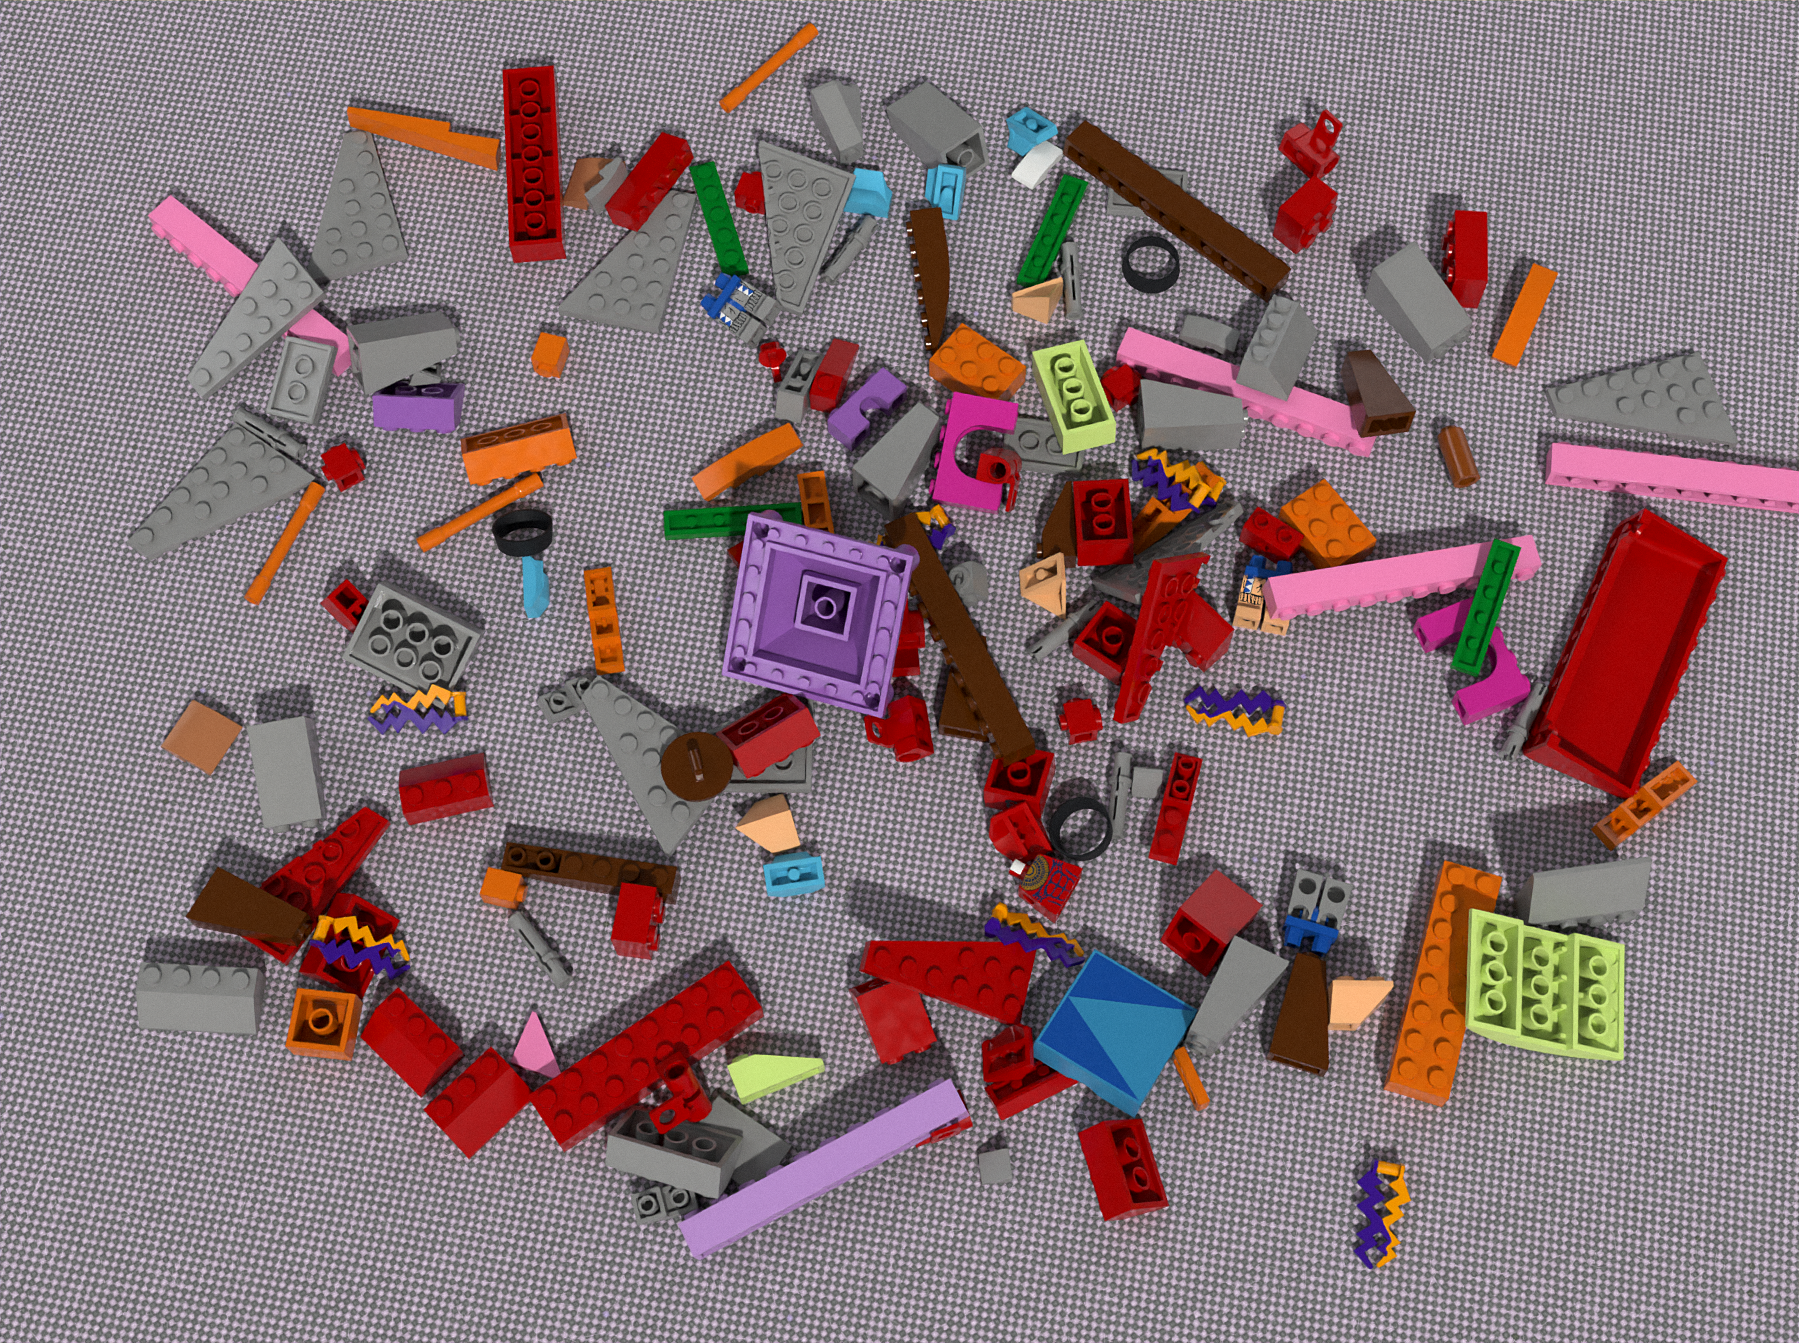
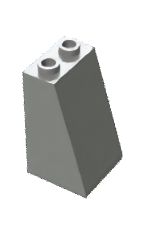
M929 82L923 83L886 107L891 128L928 169L936 168L940 163L966 167V179L990 164L982 125Z
M1414 241L1373 268L1364 297L1426 363L1434 358H1442L1454 344L1460 345L1469 337L1470 334L1468 332L1472 325V320Z
M441 311L346 326L352 375L365 395L372 394L457 354V344L460 343L458 328L454 327L451 320L447 319Z
M1140 379L1136 407L1141 453L1154 447L1158 452L1165 450L1166 452L1237 449L1240 439L1245 438V425H1248V411L1243 409L1241 398Z
M918 402L852 467L853 492L890 522L899 519L939 444V415L932 407H925L922 403Z
M306 716L247 726L264 829H273V833L278 834L291 831L290 826L302 824V828L319 826V820L327 819L315 720Z
M1235 935L1189 1029L1184 1042L1185 1045L1189 1046L1188 1049L1198 1056L1204 1057L1206 1054L1212 1057L1280 983L1290 961Z

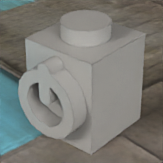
M974 561L948 566V577L963 606H975L978 604V601L989 599L987 569L985 566Z

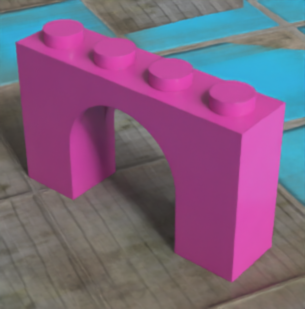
M954 392L953 398L947 399L945 415H949L947 426L942 425L939 440L944 442L942 452L936 453L934 468H938L937 478L931 479L929 495H933L934 503L998 515L1003 484L978 481L962 473L955 463V451L960 440L968 433L976 430H989L1014 435L1019 413L1018 403Z
M1473 597L1417 619L1413 632L1425 653L1459 641ZM1498 626L1494 628L1486 651L1491 663V675L1483 681L1456 691L1451 701L1464 726L1524 702L1531 691L1527 676L1521 674L1517 667L1516 656L1512 650L1507 649L1503 633Z

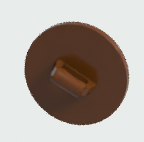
M691 732L676 738L666 748L661 760V774L667 788L678 798L690 802L707 801L718 796L728 786L733 775V759L727 745L718 737L705 732Z

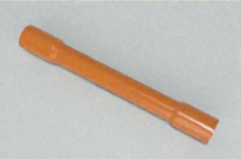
M811 23L806 24L785 46L743 83L719 101L721 108L726 113L734 110L746 99L747 95L798 50L811 42L819 34L817 28Z
M535 472L515 483L511 488L448 523L416 538V541L423 553L445 542L447 538L517 499L526 497L544 487Z
M311 482L293 517L262 570L255 577L244 596L250 603L259 605L292 544L326 491L320 484Z

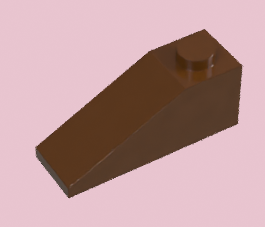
M1066 481L1042 531L1041 542H1036L1037 559L1044 560L1060 552L1064 554L1065 568H1075L1077 559L1072 481Z

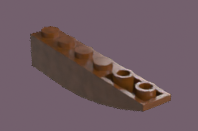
M941 207L911 210L910 221L905 222L907 237H912L913 244H909L911 260L916 259L917 266L913 267L914 282L920 283V289L916 290L918 305H923L924 312H920L922 328H927L928 335H924L926 351H931V356L942 346L949 308V251Z
M512 842L506 843L501 864V870L521 874L523 877L619 896L622 882L657 887L659 896L663 898V903L676 905L682 878L676 866Z

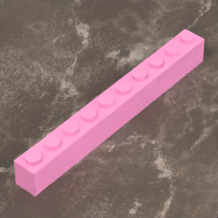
M172 195L166 198L148 215L153 225L151 229L160 239L164 237L168 239L169 244L179 254L184 252L188 260L196 268L200 266L204 268L207 276L215 283L220 281L224 285V289L232 297L235 298L241 295L259 267L257 263ZM314 309L282 335L285 340L286 336H291L338 348L332 373L337 377L351 365L347 335Z
M1128 327L1118 349L1115 366L1122 367L1127 364L1132 370H1137L1140 375L1148 380L1241 398L1243 409H1247L1249 417L1269 421L1276 427L1291 429L1304 437L1316 438L1328 446H1338L1349 450L1353 455L1369 458L1377 436L1365 438L1359 436L1351 408L1348 405L1295 386L1288 400L1284 401L1236 383L1240 366Z
M1568 442L1552 443L1546 455L1545 484L1799 514V471H1794L1787 467L1778 469L1768 468L1761 464L1742 465L1734 461L1716 462L1709 461L1707 458L1690 459L1682 458L1675 454L1664 456L1656 455L1649 451L1638 453L1626 451L1622 448L1604 449L1595 445H1571Z
M1527 535L1502 539L1501 541L1522 547L1511 579L1525 581L1534 577L1542 563L1533 536ZM1493 541L1270 577L1264 584L1262 591L1270 619L1280 618L1285 621L1301 614L1315 616L1334 609L1335 612H1340L1350 608V606L1360 605L1361 607H1369L1385 600L1388 603L1400 601L1403 597L1413 596V598H1422L1433 592L1447 594L1463 587L1467 590H1472L1478 586Z

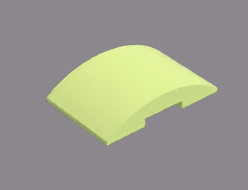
M1474 908L1469 909L1465 1027L1488 1039L1527 1050L1585 1059L1624 1060L1625 945L1578 933L1560 934L1524 925V920Z

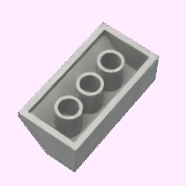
M1273 295L1243 357L1236 383L1284 401L1288 400L1318 333L1299 303L1285 297Z
M141 962L136 986L139 1028L258 1035L267 978L257 968Z
M635 1105L631 1106L608 1134L606 1166L616 1168L621 1172L636 1174L648 1180L666 1183L678 1189L696 1192L704 1197L716 1199L720 1197L730 1183L744 1142V1137L687 1120L665 1134H660L649 1117L651 1110ZM662 1113L659 1120L662 1123H666L672 1120L673 1116Z

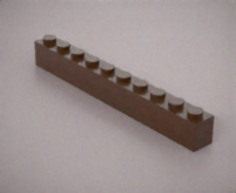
M1084 120L1066 138L1063 150L1064 156L1108 188H1112L1115 193L1130 204L1140 208L1144 214L1268 303L1273 295H1276L1287 283L1291 268L1283 260L1277 259L1270 254L1262 245L1252 241L1241 230L1234 228L1222 216L1215 214L1205 207L1200 200L1194 199L1187 194L1179 185L1169 181L1158 170L1144 163L1139 156L1133 155L1122 147L1118 141L1104 134L1097 126Z
M913 512L885 524V536L882 537L885 547L895 549L900 545L906 544L918 551L920 562L918 567L912 571L908 593L911 597L916 596L919 602L916 604L918 612L923 620L927 618L931 626L928 627L929 633L934 642L939 641L942 647L940 653L946 665L951 664L954 670L952 677L958 689L963 687L966 693L964 700L969 711L976 712L979 718L976 720L981 734L983 736L987 735L991 743L988 745L995 760L1000 759L1003 767H1006L1035 754V741L917 516Z

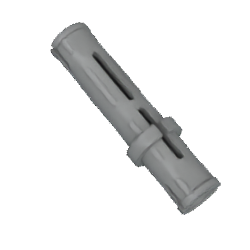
M866 216L855 232L849 234L846 244L821 274V277L827 284L834 286L857 254L867 247L868 240L879 228L875 219Z
M1066 242L1061 247L1063 257L1061 274L1064 276L1066 318L1068 320H1078L1083 317L1079 276L1082 272V267L1078 261V244Z
M243 407L235 411L233 415L234 423L241 425L271 443L272 448L275 450H282L296 460L302 459L306 454L307 446L290 437L289 432L286 430L275 428Z
M1091 599L1089 603L1076 613L1071 612L1067 615V620L1027 649L1030 657L1035 656L1033 660L1039 663L1040 660L1075 633H1081L1085 629L1084 626L1091 621L1101 608L1100 605L1096 607L1097 602Z
M1532 683L1531 691L1526 697L1514 724L1509 726L1506 731L1508 736L1498 753L1500 758H1504V755L1507 754L1505 761L1515 762L1523 743L1528 741L1530 737L1529 731L1546 695L1549 693L1547 686L1541 691L1542 683Z
M1126 752L1114 754L1113 776L1109 778L1111 794L1108 815L1112 823V839L1114 840L1124 838L1128 789L1132 787L1130 770L1133 756Z
M523 911L513 914L507 923L538 961L537 965L540 970H545L558 989H562L570 984L573 976L559 960V954L551 950Z

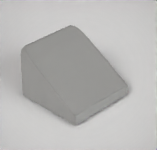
M433 364L410 375L409 386L440 383L442 366Z
M1134 767L1131 795L1133 797L1159 798L1163 770L1159 768Z
M1009 1148L978 1154L981 1185L1012 1182Z

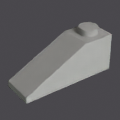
M803 349L799 350L778 389L776 418L801 424L810 405L809 393L815 375L825 355Z

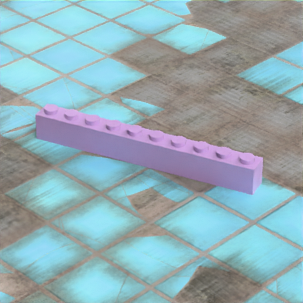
M944 1078L932 1082L927 1086L929 1090L920 1095L912 1093L904 1097L900 1101L901 1105L892 1110L890 1107H886L873 1115L875 1119L866 1124L861 1121L847 1128L848 1133L837 1139L836 1136L827 1138L819 1144L821 1148L811 1153L808 1150L799 1153L792 1158L793 1163L785 1167L778 1165L771 1168L765 1173L767 1177L757 1182L753 1179L743 1183L738 1187L739 1192L731 1196L724 1194L718 1199L715 1198L711 1201V1207L703 1211L695 1209L684 1216L685 1220L678 1225L693 1257L699 1261L924 1141L930 1137L932 1132L953 1125L970 1116L951 1079L945 1081Z

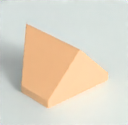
M1062 277L1012 293V310L1048 324L1062 296Z
M1059 552L1020 570V590L1022 597L1066 620L1064 554Z
M783 793L755 802L735 827L770 851L773 856L801 847L792 814Z

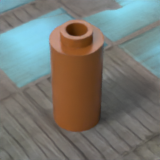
M1455 425L1444 427L1437 436V440L1453 486L1455 488H1464L1479 481L1480 475L1463 428L1456 427Z

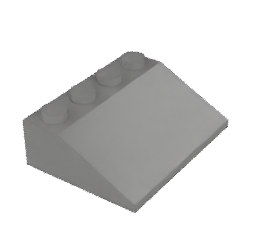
M384 580L378 583L342 659L414 695L418 690L427 695L432 684L454 692L486 631ZM438 696L432 703L441 709H444L446 706Z
M1651 857L1532 873L1514 898L1518 919L1524 920V925L1550 931L1549 929L1559 927L1561 931L1573 930L1578 925L1589 923L1590 927H1596L1606 924L1608 920L1618 919L1619 923L1636 919V916L1644 908L1652 864Z

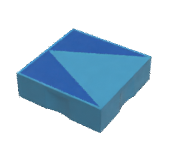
M1094 949L1036 1039L1033 1046L1034 1057L1064 1076L1083 1083L1095 1092L1097 1096L1135 1118L1153 1089L1165 1064L1173 1056L1174 1051L1178 1048L1192 1025L1198 1010Z

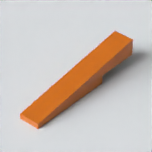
M349 106L347 108L351 127L498 171L502 154L500 139L452 132L450 122Z

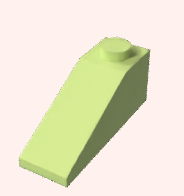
M743 1054L734 1058L731 1061L732 1064L727 1065L742 1105L825 1071L823 1060L820 1058L760 1054L752 1056Z

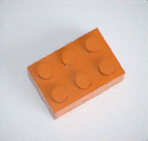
M961 323L929 359V376L952 392L1009 401L1025 383L1026 366L964 323Z
M1325 478L1280 509L1278 519L1305 535L1300 550L1317 570L1359 563L1373 552L1377 539Z

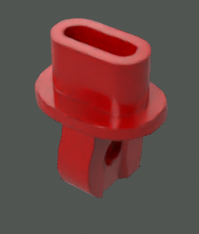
M779 342L762 344L759 348V362L763 366L771 368L774 383L781 382L782 377L779 365L786 359V351L784 348H781Z

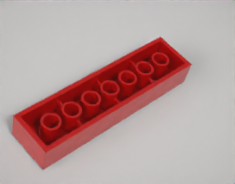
M554 65L504 69L502 73L508 229L511 255L514 263L566 259L559 95Z
M728 960L527 1097L565 1153L631 1108L632 1105H635L663 1086L664 1082L654 1068L656 1065L681 1051L689 1065L692 1066L764 1017L762 1007Z

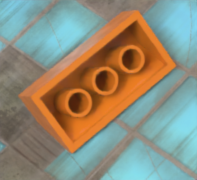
M566 413L460 439L462 457L470 485H487L493 481L492 479L500 477L504 479L515 478L520 472L528 470L530 472H539L552 464L557 466L567 465L572 462V459L577 458Z

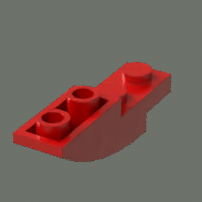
M1175 752L1148 856L1149 859L1177 865L1203 759Z

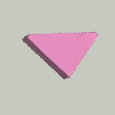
M532 1011L510 1062L515 1066L553 1079L561 1074V1071L536 1012Z

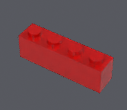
M664 132L659 135L605 205L613 224L635 232L639 231L694 159L687 140Z

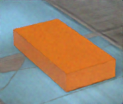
M1181 1047L1174 1051L1172 1061L1195 1110L1200 1111L1208 1107L1210 1099L1185 1047Z

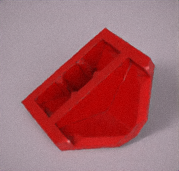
M1026 800L991 816L989 838L996 850L1012 860V862L1017 858L1026 863L1034 859L1037 854H1045L1053 850L1040 817Z
M1018 1023L1005 1028L991 1040H985L982 1043L983 1080L985 1082L1022 1080L1034 1067L1031 1027Z

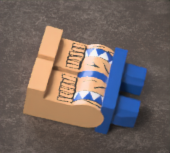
M1253 555L1249 565L1245 567L1232 626L1257 630L1261 618L1262 605L1265 603L1260 631L1285 636L1289 620L1283 621L1280 618L1270 619L1262 588L1270 577L1293 574V563L1283 560L1278 561L1276 571L1265 569L1267 561L1265 557Z

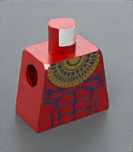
M1037 854L1031 866L1016 858L1008 874L1022 881L1018 888V896L1051 922L1056 923L1081 879L1083 868L1043 854Z

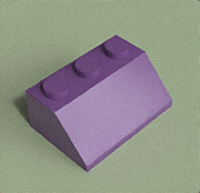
M397 381L376 391L372 396L374 427H383L385 431L409 428L411 432H423L426 429H430L442 434L455 431L461 421L465 384L435 383L409 386V381Z

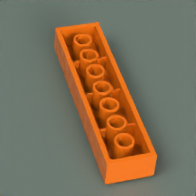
M1444 860L1438 870L1384 1090L1440 1107L1448 1101L1466 1030L1469 909L1474 908L1494 913L1502 881L1501 876Z

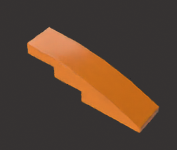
M1533 263L1493 352L1492 359L1517 368L1558 272Z
M787 423L737 448L692 477V480L703 499L709 502L727 488L732 487L735 489L755 474L762 476L804 445L793 426Z
M1198 462L1195 466L1203 482L1213 489L1220 478ZM1187 479L1180 484L1182 485L1181 495L1187 492L1189 494V502L1198 487L1191 490L1189 488L1190 479ZM1174 480L1173 483H1172L1169 487H1171V486H1173V485H1176V484H1179V483L1175 482V480ZM1152 496L1132 522L1134 553L1138 555L1160 540L1192 510L1185 509L1172 512L1171 497L1159 501Z
M824 470L797 474L805 526L834 534Z
M611 567L584 571L585 590L597 675L624 672L625 664Z
M1676 761L1642 786L1636 795L1634 794L1633 797L1628 798L1612 813L1595 824L1591 830L1612 851L1681 797L1698 781L1679 761Z

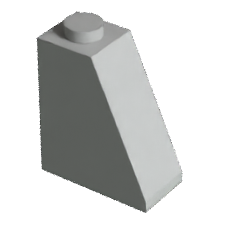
M831 80L811 89L812 120L840 166L848 162L857 161L863 156L860 88L857 84L850 83L848 86L842 85L841 81Z

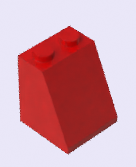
M1216 869L1179 907L1160 941L1207 977L1226 954L1234 936L1240 937L1263 905Z
M877 977L848 989L877 1059L882 1064L887 1062V1065L898 1063L904 1059L903 1055L912 1051L915 1053L924 1052L932 1047L931 1043L937 1041L918 992Z

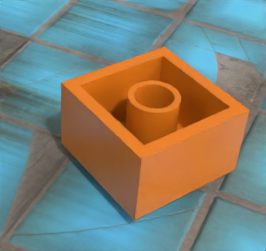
M297 988L285 1046L293 1055L352 1061L363 1002L356 994Z

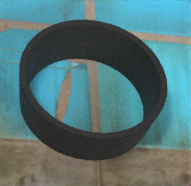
M1156 236L1140 238L1129 247L1122 264L1123 276L1131 287L1140 292L1148 294L1164 292L1171 288L1179 277L1180 264L1178 252L1173 244L1164 238ZM1156 246L1168 251L1174 257L1176 265L1173 271L1166 277L1154 280L1146 279L1132 270L1129 263V255L1138 248Z
M515 510L500 516L492 525V533L498 549L502 553L513 557L531 556L544 551L552 543L553 520L549 514L541 510ZM523 528H537L545 531L541 535L528 540L512 541L503 539L508 533Z
M1076 797L1067 800L1055 810L1050 819L1049 837L1051 843L1056 850L1073 860L1088 861L1095 859L1108 848L1112 840L1113 828L1108 812L1100 802L1092 798ZM1082 809H1092L1100 812L1107 819V832L1099 846L1085 854L1073 855L1067 853L1060 842V830L1064 821L1072 813Z

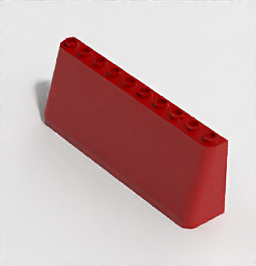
M1646 508L1621 521L1609 539L1549 682V693L1546 695L1529 731L1530 737L1523 744L1521 753L1535 762L1623 800L1633 797L1634 794L1636 795L1641 787L1639 782L1641 776L1650 764L1651 759L1649 756L1651 751L1659 742L1661 726L1669 717L1670 710L1668 709L1671 701L1679 692L1678 684L1681 676L1685 674L1689 667L1687 662L1689 656L1698 644L1697 636L1699 631L1707 622L1708 616L1706 613L1708 608L1716 599L1717 593L1715 591L1718 583L1721 582L1726 574L1724 568L1728 558Z

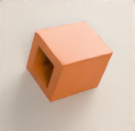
M544 332L540 333L531 357L534 372L547 378L551 376L561 377L570 352L567 338Z
M488 867L479 894L484 903L518 910L520 902H524L526 899L528 886L521 874Z

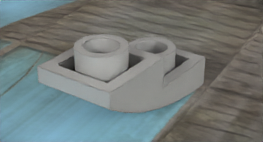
M619 156L606 164L598 172L602 180L584 194L591 209L597 215L605 209L607 202L629 175Z
M1187 315L1184 318L1178 338L1200 350L1208 346L1230 357L1235 351L1240 331L1214 320Z
M591 673L566 681L564 688L538 697L537 703L550 725L586 708L581 696L594 680Z
M672 1185L663 1188L658 1186L630 1195L637 1225L639 1226L682 1216L695 1209H701L696 1192L678 1189Z

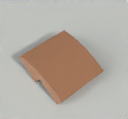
M577 159L563 198L564 205L588 210L589 203L584 194L602 180L598 172L614 159Z
M192 700L161 745V748L211 776L243 727L213 709Z

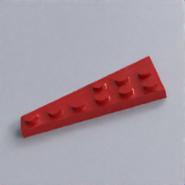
M1197 552L1153 560L1148 571L1149 578L1146 590L1141 598L1142 606L1139 618L1135 623L1132 645L1128 650L1126 669L1121 677L1122 685L1119 697L1114 705V721L1124 724L1139 719L1152 690L1149 684L1151 677L1155 674L1156 670L1160 671L1164 661L1160 660L1165 646L1171 647L1188 609L1187 596L1193 588H1197L1200 579L1196 576L1202 563L1207 565L1211 555Z
M363 807L339 825L337 830L323 841L320 839L312 845L313 848L301 857L297 856L262 882L259 888L307 913L313 920V931L319 922V916L325 915L336 894L342 892L390 826L389 820L368 807ZM240 936L286 966L305 942L302 940L299 946L296 947Z
M871 940L865 943L859 971L1000 1023L1013 1026L1021 1022L1036 950L1025 953L1019 942L1004 946L1002 942Z

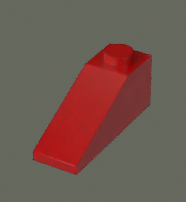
M833 339L817 370L809 393L811 409L830 414L835 408H839L860 348L858 344Z
M345 579L320 602L342 626L353 634L369 603L348 579Z

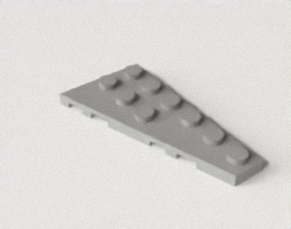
M277 237L187 376V380L205 400L327 297L325 292L279 237Z

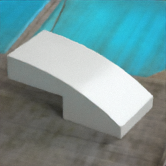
M1047 140L1029 151L1015 168L1011 177L1033 190L1046 179L1048 170L1062 159L1063 150Z

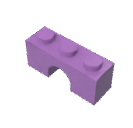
M882 367L877 373H872L866 379L865 385L858 391L854 390L848 396L846 403L840 408H835L829 414L827 420L828 433L852 452L870 435V422L862 414L869 409H879L889 417L907 400V386Z

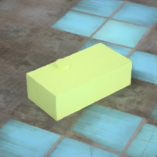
M1084 339L1033 351L1032 373L1062 454L1065 455L1114 443L1116 421Z

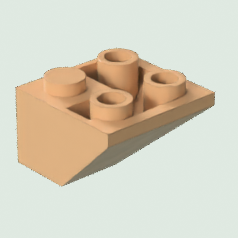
M1340 976L1336 980H1332L1327 989L1328 1030L1356 1031L1385 1001L1394 987L1393 981H1385L1384 977L1379 976L1368 977L1366 980H1354L1352 976Z

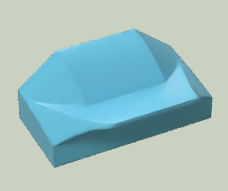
M1024 107L1006 119L1010 132L1007 147L1022 157L1037 145L1058 134L1056 124L1028 107Z
M940 163L938 167L928 169L925 197L932 205V208L941 207L943 218L957 221L960 216L966 182V167Z
M855 168L852 174L856 175V180L845 205L844 212L888 218L893 194L887 187L883 172Z
M526 556L522 557L524 608L528 618H538L550 604L549 578L543 572V561Z
M807 851L775 856L771 864L763 865L768 896L787 897L807 894L825 887L821 856L812 857Z

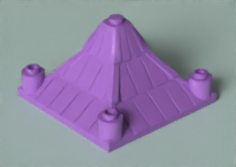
M774 510L749 513L721 675L883 718L887 705L894 696V690L890 682L911 575L920 562L918 551L906 544L893 549L786 522Z

